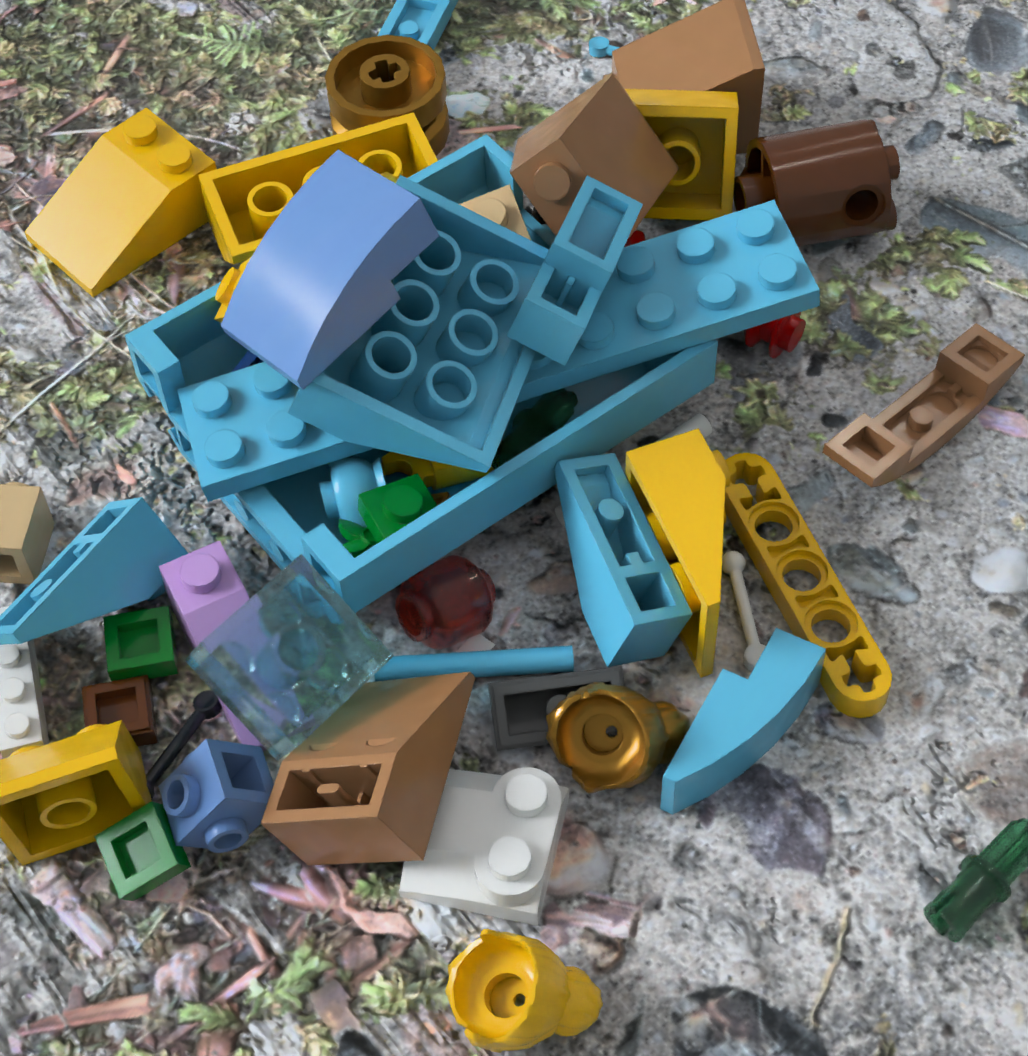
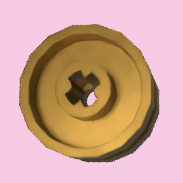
M382 35L369 37L344 47L330 61L325 74V82L331 111L330 118L333 135L414 112L435 156L442 151L450 132L448 108L445 101L447 96L446 74L441 57L429 45L403 36Z

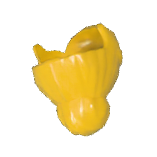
M483 929L480 934L481 938L469 944L448 965L449 980L445 992L456 1023L466 1028L464 1033L472 1046L491 1050L492 1052L501 1053L502 1051L528 1049L551 1037L554 1033L565 1037L578 1035L597 1021L600 1009L603 1006L601 990L587 973L575 966H565L559 956L538 939L510 932ZM524 995L525 1003L522 1006H516V999Z

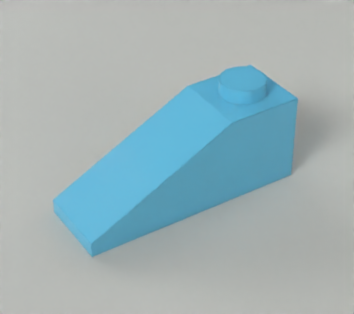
M608 453L558 461L554 467L581 609L606 666L612 667L664 656L693 613L616 454Z
M143 497L109 502L0 615V645L22 644L145 600H153L166 592L158 566L184 556L188 552Z

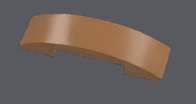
M976 323L940 352L933 371L874 418H871L866 413L860 415L825 443L822 453L871 488L892 482L926 461L960 432L1005 385L1022 364L1025 354Z

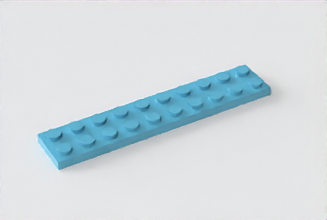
M775 200L624 247L614 271L600 295L587 327L566 365L564 366L536 352L516 403L820 306V289ZM265 362L177 389L200 485L208 502L375 448L346 442L288 414L287 412L299 387Z

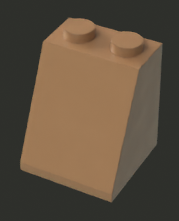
M722 0L612 51V72L624 89L737 92L739 113L736 154L746 153L749 141L758 138L765 66L745 0Z
M611 72L518 138L510 174L555 236L560 230L587 175L642 203L643 206L629 235L631 237L679 168L615 74Z

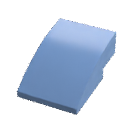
M338 149L303 184L264 235L247 263L232 294L221 327L227 335L300 389L304 390L401 299L391 280L439 237L421 199Z

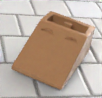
M471 672L359 683L281 762L261 825L308 866L424 860L475 676Z

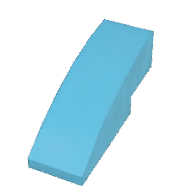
M587 175L506 336L565 366L584 333L600 295L614 271L643 204Z
M776 628L748 679L722 669L662 777L660 809L673 815L709 797L743 774L768 752L799 717L818 687L826 649Z

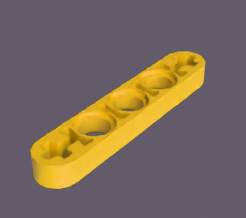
M734 454L725 460L730 473V486L725 488L726 515L793 635L826 649L820 684L830 702L838 711L849 717H872L880 712L887 703L891 687L892 673L886 659L773 466L767 459L757 454ZM744 479L748 485L757 484L755 495L757 504L752 506L753 496L744 483L735 484L736 480ZM764 522H778L789 530L790 535L782 541H768L760 537L756 532V528ZM804 570L813 574L819 584L811 590L799 591L789 587L784 582L783 577L790 571ZM823 620L836 621L847 630L848 636L839 642H825L817 638L812 631V626ZM852 656L851 669L861 683L872 681L870 692H864L859 685L847 686L850 666L846 660Z

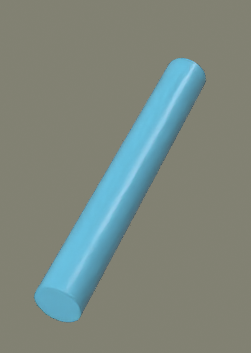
M570 645L374 657L375 682L471 672L475 678L574 672L573 647Z

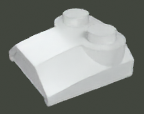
M531 767L517 768L504 775L449 769L424 860L404 861L399 889L400 897L538 926L569 803V788L559 786L551 775Z

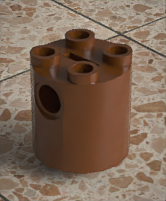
M872 119L754 138L749 141L746 150L745 167L740 176L734 178L733 198L736 212L775 200L798 247L893 230L897 225V212L891 195V180H896L899 177V156L894 145L883 146L877 126Z

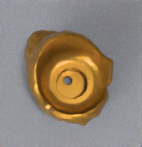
M594 682L593 684L580 687L577 691L570 692L546 716L548 724L546 739L558 762L571 768L572 778L588 794L605 789L631 788L642 783L650 777L658 764L671 762L690 728L689 718L671 702L661 700L652 702L642 694L626 686L607 685L604 682ZM609 726H614L618 731L617 735L609 736L606 733V729Z

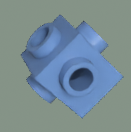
M206 738L158 786L176 846L204 848L214 853H224L239 848L261 824L274 783L262 747Z

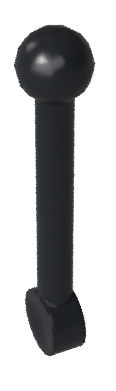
M203 691L194 698L193 707L195 711L147 772V787L151 800L155 795V784L205 719H212L220 713L222 707L214 691Z

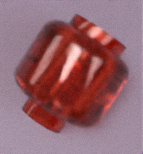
M450 555L432 563L401 584L400 594H398L395 604L397 618L406 635L413 641L421 642L423 645L435 650H442L478 635L488 628L493 618V603L496 599V590L491 577L485 570L478 568L465 557Z

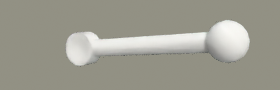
M729 551L722 557V570L730 575L747 643L743 663L749 671H753L766 646L759 642L742 574L746 566L745 558L738 551Z

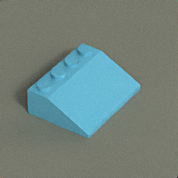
M400 175L396 184L421 199L439 237L391 280L401 299L304 390L299 388L287 413L349 443L486 473L491 467L536 351L506 335L549 249Z

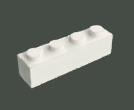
M9 606L1 607V608H0V615H1ZM34 639L22 644L0 645V753L3 758H7L13 752L23 747L49 744Z

